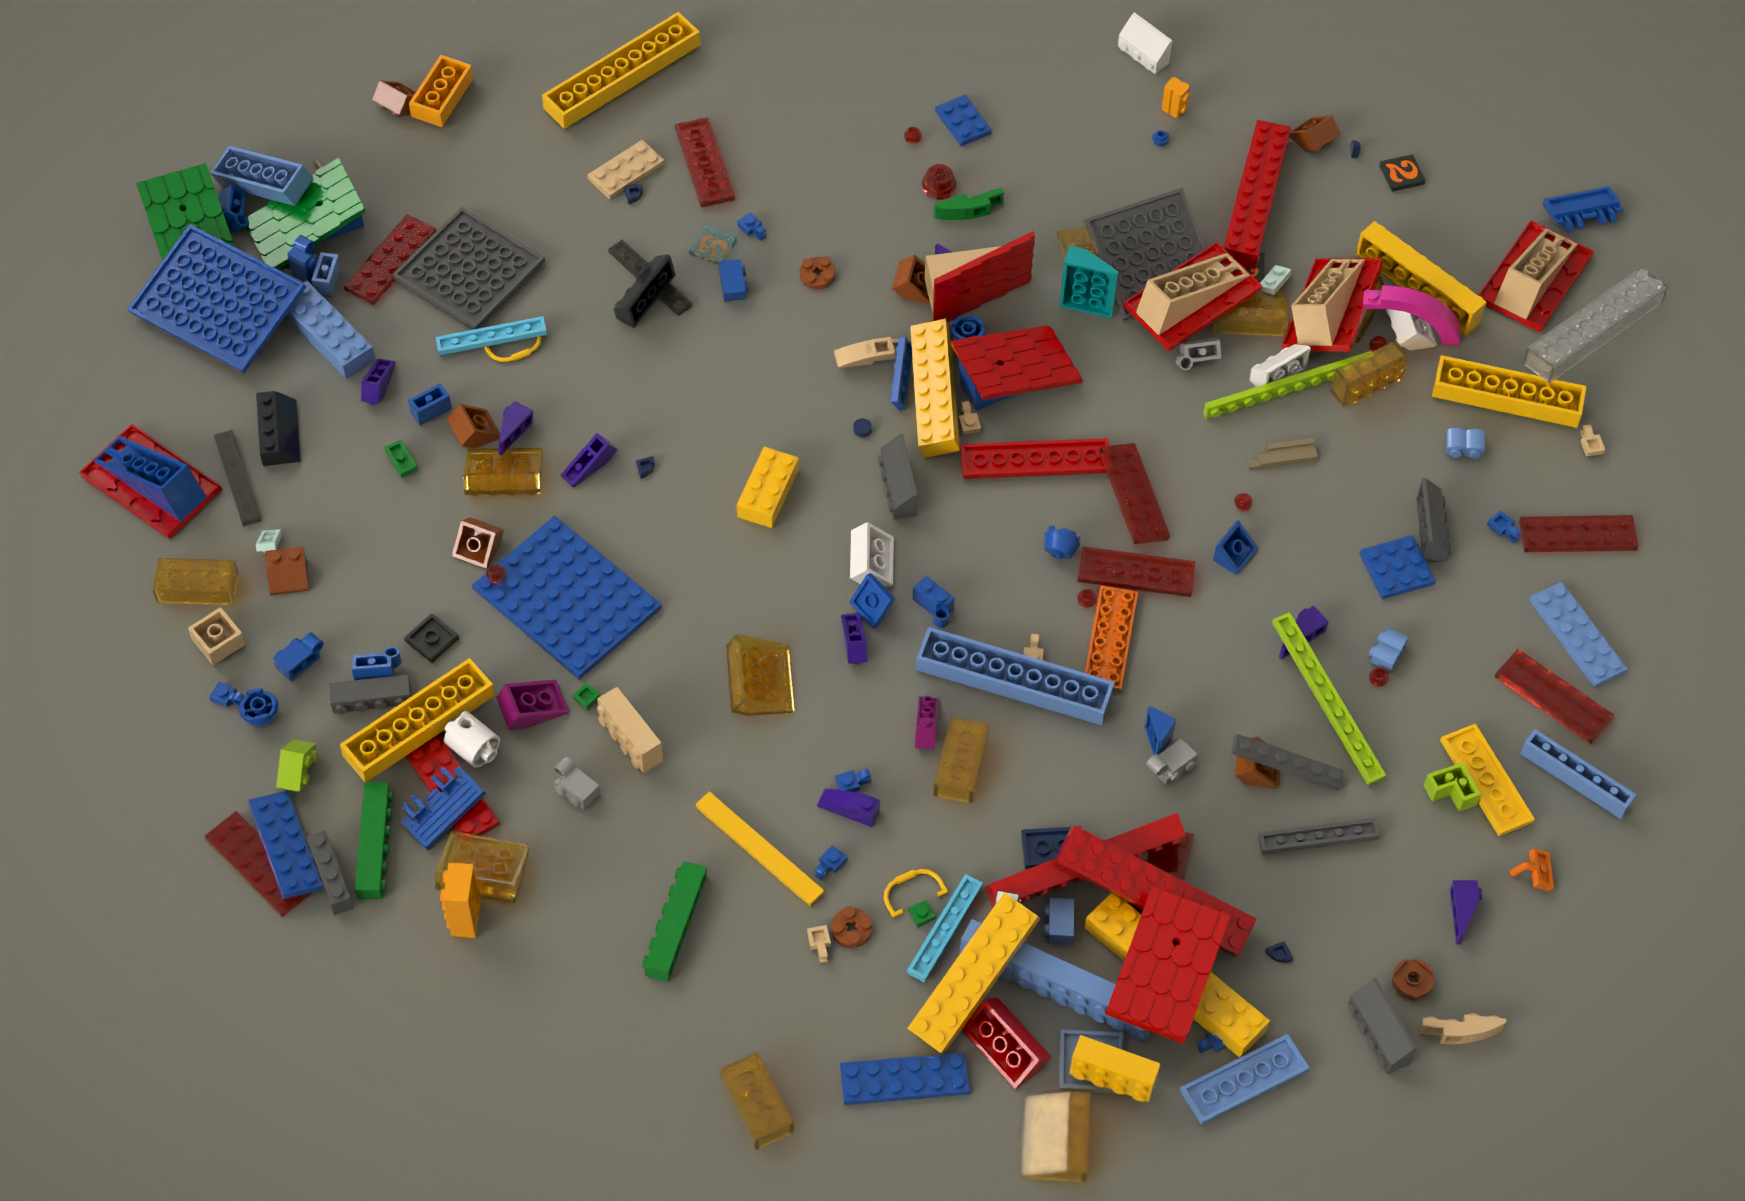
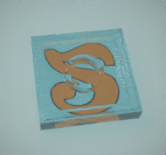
M704 225L690 248L689 255L718 265L719 261L726 260L737 242V237Z

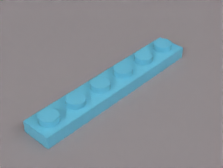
M541 316L436 337V343L440 356L547 335L544 317Z
M967 874L964 875L907 969L908 975L924 983L926 982L983 887V882Z

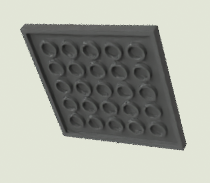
M1183 188L1096 215L1083 221L1097 257L1118 271L1115 304L1122 320L1134 317L1124 307V303L1145 289L1149 279L1171 272L1206 249Z
M461 207L392 274V277L395 281L472 329H478L545 262V257Z

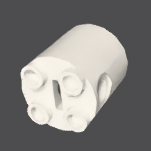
M463 711L454 722L450 721L445 726V744L473 767H481L486 763H490L496 757L497 749L500 745V737L468 711Z

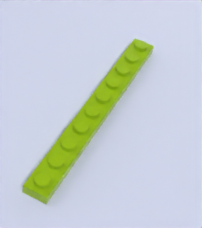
M1372 351L1207 402L1205 403L1203 414L1206 419L1216 418L1221 414L1235 412L1237 409L1251 407L1259 402H1267L1272 398L1282 397L1288 393L1301 391L1310 386H1317L1326 381H1333L1338 377L1349 376L1357 371H1365L1372 367L1374 355Z
M1289 612L1272 620L1273 626L1366 784L1371 785L1386 777L1384 770L1291 613Z

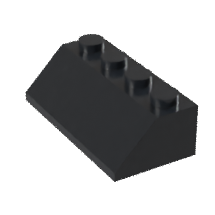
M670 255L656 256L647 264L644 272L636 278L632 287L626 290L624 297L615 304L614 312L616 319L632 328L638 324L676 276Z
M277 391L256 393L259 450L263 466L301 462L296 399Z

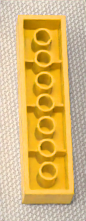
M1372 222L1361 232L1356 256L1359 258H1382L1381 274L1399 287L1428 294L1445 304L1457 317L1461 332L1467 336L1480 324L1486 306V301L1482 297L1476 295L1467 286L1462 285L1453 276L1447 274L1439 266L1433 264L1424 255L1418 253L1410 245L1404 243L1377 222Z
M946 319L911 326L918 447L924 458L960 451L953 348L951 346L952 337Z
M1441 355L1431 397L1577 428L1582 416L1586 386Z
M469 658L340 744L342 756L362 780L368 782L444 731L445 726L450 721L454 722L463 711L466 710L470 713L495 696L493 684Z
M1004 892L907 1029L940 1053L945 1054L1037 925L1040 918Z

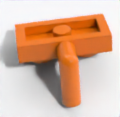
M1533 848L1529 851L1530 862L1525 861L1510 870L1512 877H1516L1522 872L1529 870L1532 872L1534 888L1549 892L1555 889L1550 852Z

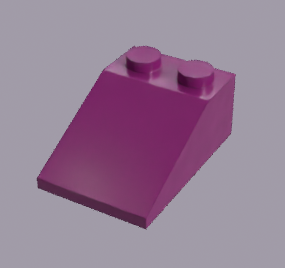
M556 679L505 684L496 697L509 730L528 728L569 713Z

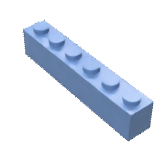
M1534 729L1523 744L1520 752L1521 755L1619 819H1622L1632 806L1637 794L1538 730Z

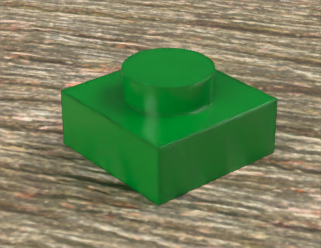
M587 682L573 694V699L586 710L598 701L597 698L601 697V694Z
M927 900L908 907V912L917 928L935 920L936 916Z

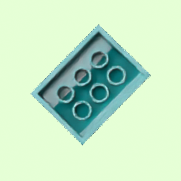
M1069 246L1063 267L1059 307L1112 319L1118 271L1087 249Z

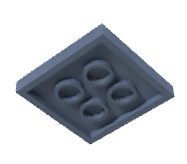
M1060 1029L1059 1091L1117 1094L1110 1088L1098 1087L1085 1079L1078 1080L1069 1074L1072 1056L1080 1035L1123 1050V1033Z

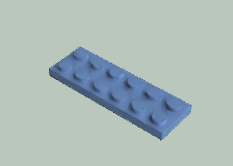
M1563 582L1530 596V603L1594 688L1627 672V667Z
M1286 1034L1180 1087V1092L1199 1123L1203 1125L1308 1072L1309 1066L1289 1035Z

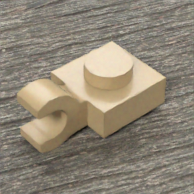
M969 401L961 402L962 415L959 416V423L962 434L967 435L981 432L977 413L971 414Z
M1584 425V430L1581 431L1582 439L1580 442L1586 457L1604 454L1605 447L1600 434L1594 435L1591 425Z
M1031 634L1030 648L1024 647V655L1043 660V649L1038 648L1039 634Z
M827 925L807 928L810 949H817L819 963L828 962L826 947L831 946Z

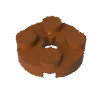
M828 257L804 259L800 267V280L804 285H809L811 289H825L835 280V267ZM819 271L820 275H816L814 272Z
M847 906L844 910L839 911L832 920L831 931L833 938L839 945L846 948H852V946L857 945L858 947L862 946L871 936L872 921L864 911ZM848 925H855L856 930L848 931Z
M1408 959L1395 967L1392 985L1400 995L1412 1001H1417L1427 996L1434 985L1433 971L1422 960L1414 959V961H1407ZM1408 976H1417V982H1411Z

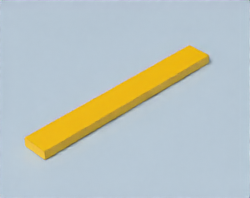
M710 791L695 804V807L807 905L811 907L824 894V890Z

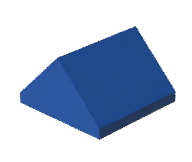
M1239 520L1232 525L1216 545L1213 561L1235 574L1241 571L1258 550V547Z
M1151 706L1147 709L1144 728L1153 754L1159 755L1165 751L1173 738L1176 719Z

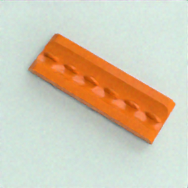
M1101 585L1085 673L1114 681V689L1121 690L1138 592Z

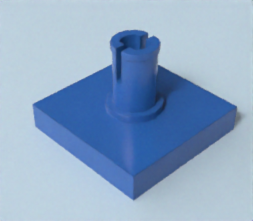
M869 573L865 576L849 603L872 628L879 626L895 598L872 573Z

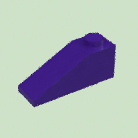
M377 358L361 382L362 402H367L371 405L380 404L385 396L395 367V361Z
M516 401L505 408L499 437V455L502 456L532 425V409Z
M596 433L563 471L561 476L572 487H575L604 466L618 449L608 439Z
M1312 606L1309 609H1303L1295 622L1309 643L1326 632L1329 621L1315 606ZM1284 643L1279 655L1281 660L1290 655Z
M860 613L841 615L848 664L867 662V645Z
M825 788L817 807L873 827L880 812V800L859 792Z
M1453 880L1450 887L1456 944H1461L1478 901L1482 899V890L1478 888L1477 880Z

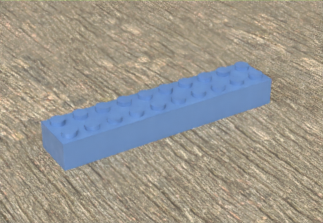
M931 627L927 629L916 658L917 671L1101 726L1113 694L1115 683L1114 681Z
M971 919L961 938L960 954L982 923ZM1026 943L1022 944L1000 975L1002 979L1012 980L1024 989L1029 988L1036 991L1041 997H1049L1061 1006L1071 1007L1081 1015L1086 1014L1098 1023H1106L1118 1032L1130 1034L1135 1040L1147 1042L1151 1034L1148 1030L1105 1015L1116 984Z

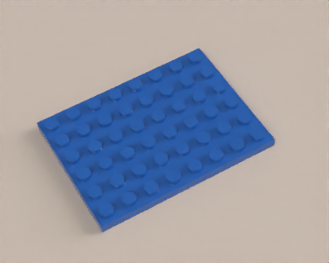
M189 224L127 310L140 319L245 373L303 293L306 285Z
M555 515L472 584L474 591L579 680L662 608V604Z

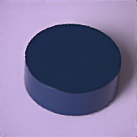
M860 418L854 422L853 431L859 437H866L872 431V424L868 419Z

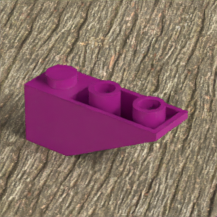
M931 696L919 697L915 748L934 749L938 698Z

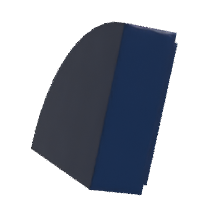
M1352 140L1350 143L1351 158L1359 156L1361 146L1360 142Z
M642 184L625 187L628 204L636 202L641 197L643 192Z
M654 456L635 460L641 479L647 477L653 471Z
M1284 941L1267 947L1265 950L1267 955L1275 961L1282 963L1293 961V957Z

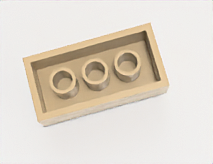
M616 687L597 698L598 720L600 724L609 729L611 738L620 743L622 752L631 757L633 766L636 769H640L644 774L663 762L661 741L619 688Z

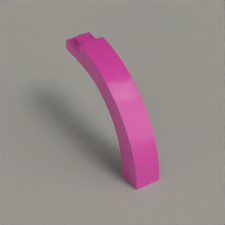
M1382 285V290H1364L1363 309H1391L1413 314L1433 326L1440 336L1442 345H1460L1461 327L1457 317L1445 304L1436 298L1417 290L1398 286Z

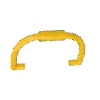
M538 336L536 344L532 348H527L506 358L494 355L489 346L484 347V349L492 359L498 362H515L531 355L532 352L537 350L542 338Z
M912 869L895 877L884 890L885 905L891 916L897 917L903 914L902 909L894 911L889 901V892L894 885L910 880L918 874H928L939 883L942 890L936 894L940 897L948 893V889L940 876L928 869Z

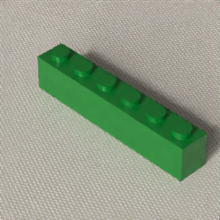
M364 782L355 882L357 899H382V892L386 891V879L383 878L384 873L388 871V863L385 861V855H389V843H386L387 837H390L391 834L388 819H392V807H389L390 802H393L394 797L393 790H390L388 782Z
M683 861L681 868H677L675 885L670 886L668 893L669 901L668 903L665 902L662 908V920L657 921L655 928L656 936L655 938L652 937L649 943V955H645L642 967H644L645 976L669 982L707 878L706 867Z

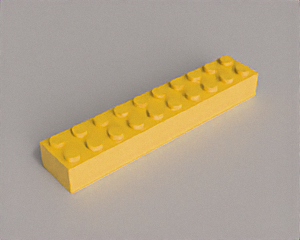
M677 12L542 95L543 109L566 129L699 47L700 31L683 15Z
M1110 894L1086 917L1084 929L1124 961L1141 914L1125 900ZM1210 971L1194 1020L1212 1035L1218 1036L1222 1043L1240 1058L1267 1032L1270 1020Z

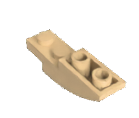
M891 337L878 338L837 349L834 351L838 368L872 365L874 361L896 359V347L899 339L891 340Z
M1475 1013L1465 1014L1462 1022L1456 1019L1440 1020L1436 1017H1427L1421 1021L1419 1034L1440 1036V1044L1471 1043L1484 1040L1503 1031L1506 1019L1495 1015L1489 1017L1479 1016Z

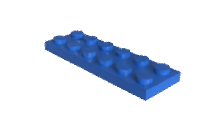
M288 791L249 799L248 805L282 898L287 899L323 890L322 881Z
M965 1052L840 1063L844 1105L969 1095L970 1092Z

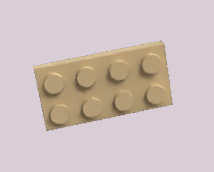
M640 140L587 174L588 180L610 200L623 192L625 187L634 185L665 164L661 156L645 141Z

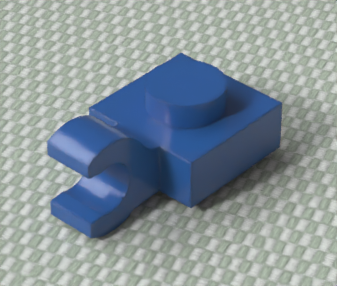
M751 212L737 221V226L748 236L753 233L760 241L766 237L763 233L766 230L762 226V222Z
M1501 510L1488 520L1487 525L1500 536L1505 533L1512 543L1519 540L1518 535L1521 532L1514 527L1515 521Z
M218 682L209 698L212 702L228 707L230 703L239 707L244 695L237 692L235 687Z
M864 769L856 775L854 770L835 775V781L839 790L856 792L860 790L859 785L871 782V775L869 769Z
M832 845L819 858V863L821 864L816 867L815 871L817 872L815 876L822 880L829 871L835 874L845 864L848 856Z
M1210 1032L1206 1033L1207 1039L1205 1038L1197 1042L1200 1053L1214 1048L1217 1053L1226 1048L1222 1040Z

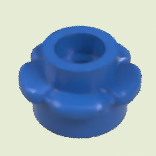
M1157 130L1152 135L1154 144L1157 146L1166 145L1169 141V134L1163 130Z

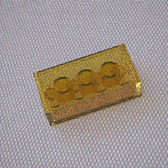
M1394 341L1337 369L1331 393L1343 407L1349 404L1352 405L1359 399L1368 397L1373 392L1379 389L1382 390L1393 382L1400 381L1404 376L1409 356L1399 343Z
M158 558L153 585L156 602L234 605L239 573L235 560Z
M950 717L934 783V796L973 803L987 743L989 724Z
M758 1052L720 1068V1080L755 1150L794 1133V1122Z

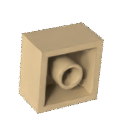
M221 607L188 627L192 641L213 666L246 645L242 632Z

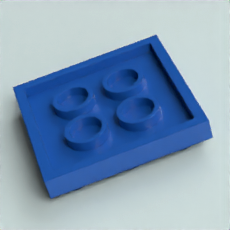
M1413 535L1360 550L1359 554L1381 599L1435 584L1436 580Z

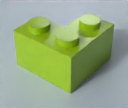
M293 739L281 749L277 788L300 792L308 785L309 775L307 770L316 761L318 751L315 750L316 743Z
M1463 762L1427 774L1423 785L1432 802L1450 796L1459 812L1477 806L1481 796Z

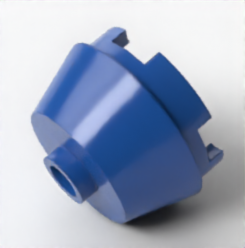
M975 315L963 318L959 316L954 320L950 328V335L953 341L972 336L980 337L986 335V328L983 321Z
M1049 526L1047 532L1044 533L1045 551L1058 559L1071 558L1080 546L1081 537H1076L1077 533L1069 529L1054 530V526Z
M262 688L248 691L247 695L240 701L239 713L242 719L257 728L270 725L274 721L279 709L277 698L272 693L263 691Z

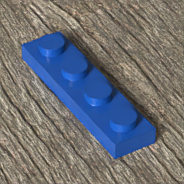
M899 337L896 347L897 357L894 363L895 373L892 379L893 390L890 396L891 403L899 411L906 410L912 362V343L906 337Z

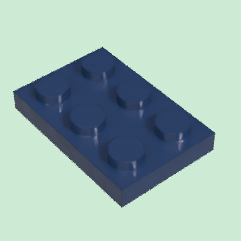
M1071 827L1021 830L1025 869L1054 860Z

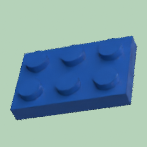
M966 94L935 107V112L960 146L991 134V128Z

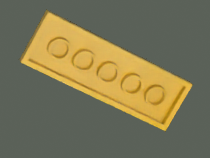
M1476 723L1441 737L1440 742L1454 765L1463 762L1481 794L1478 804L1499 837L1534 823L1535 818Z

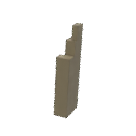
M1314 438L1269 443L1266 447L1267 453L1258 454L1257 459L1247 461L1249 470L1317 461L1318 455L1314 445Z

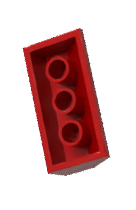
M998 997L984 1000L962 1029L1014 1089H1017L1037 1074L1051 1058L1050 1054Z

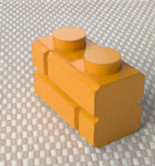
M1172 77L1164 86L1162 111L1167 114L1170 113L1176 119L1188 111L1189 105L1187 102L1191 96L1189 84L1181 82L1176 77Z

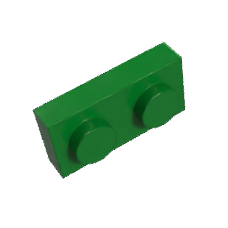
M402 440L384 447L386 454L401 478L418 471L415 461Z

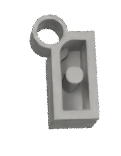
M1212 337L1183 342L1180 344L1181 354L1176 358V365L1182 370H1189L1192 368L1193 362L1222 358L1220 340ZM1187 358V365L1181 366L1182 359Z
M1181 738L1159 755H1153L1146 765L1167 785L1171 781H1177L1186 770L1189 772L1195 767L1197 753Z
M563 757L553 767L559 776L554 782L555 790L561 796L565 795L575 807L579 806L585 810L600 796L599 784L579 770L570 758Z

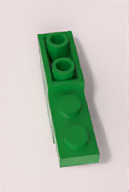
M1000 187L980 195H975L972 198H968L967 194H963L946 201H940L934 204L933 216L936 219L967 220L989 215L992 207L1003 204L1004 191Z

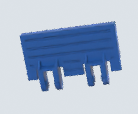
M1609 186L1543 199V206L1557 225L1563 224L1568 232L1573 231V223L1578 230L1583 229L1582 219L1596 218L1601 225H1605L1607 217L1611 223L1617 222L1615 213L1623 212L1620 200Z
M460 766L453 771L457 775V779L445 767L440 769L443 775L450 779L445 785L437 776L433 775L431 777L443 792L441 793L435 788L424 799L429 805L428 807L415 795L411 798L421 808L414 813L408 804L402 805L414 821L412 822L406 816L401 823L427 850L486 794Z

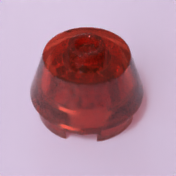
M943 164L931 166L922 178V187L925 194L937 197V200L949 198L957 186L953 172L948 166Z

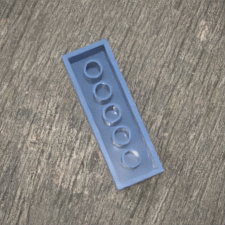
M228 146L210 172L223 187L227 188L232 184L246 193L293 206L296 205L314 179L302 164L233 146Z
M305 281V290L285 318L347 379L375 360L373 346L308 281Z

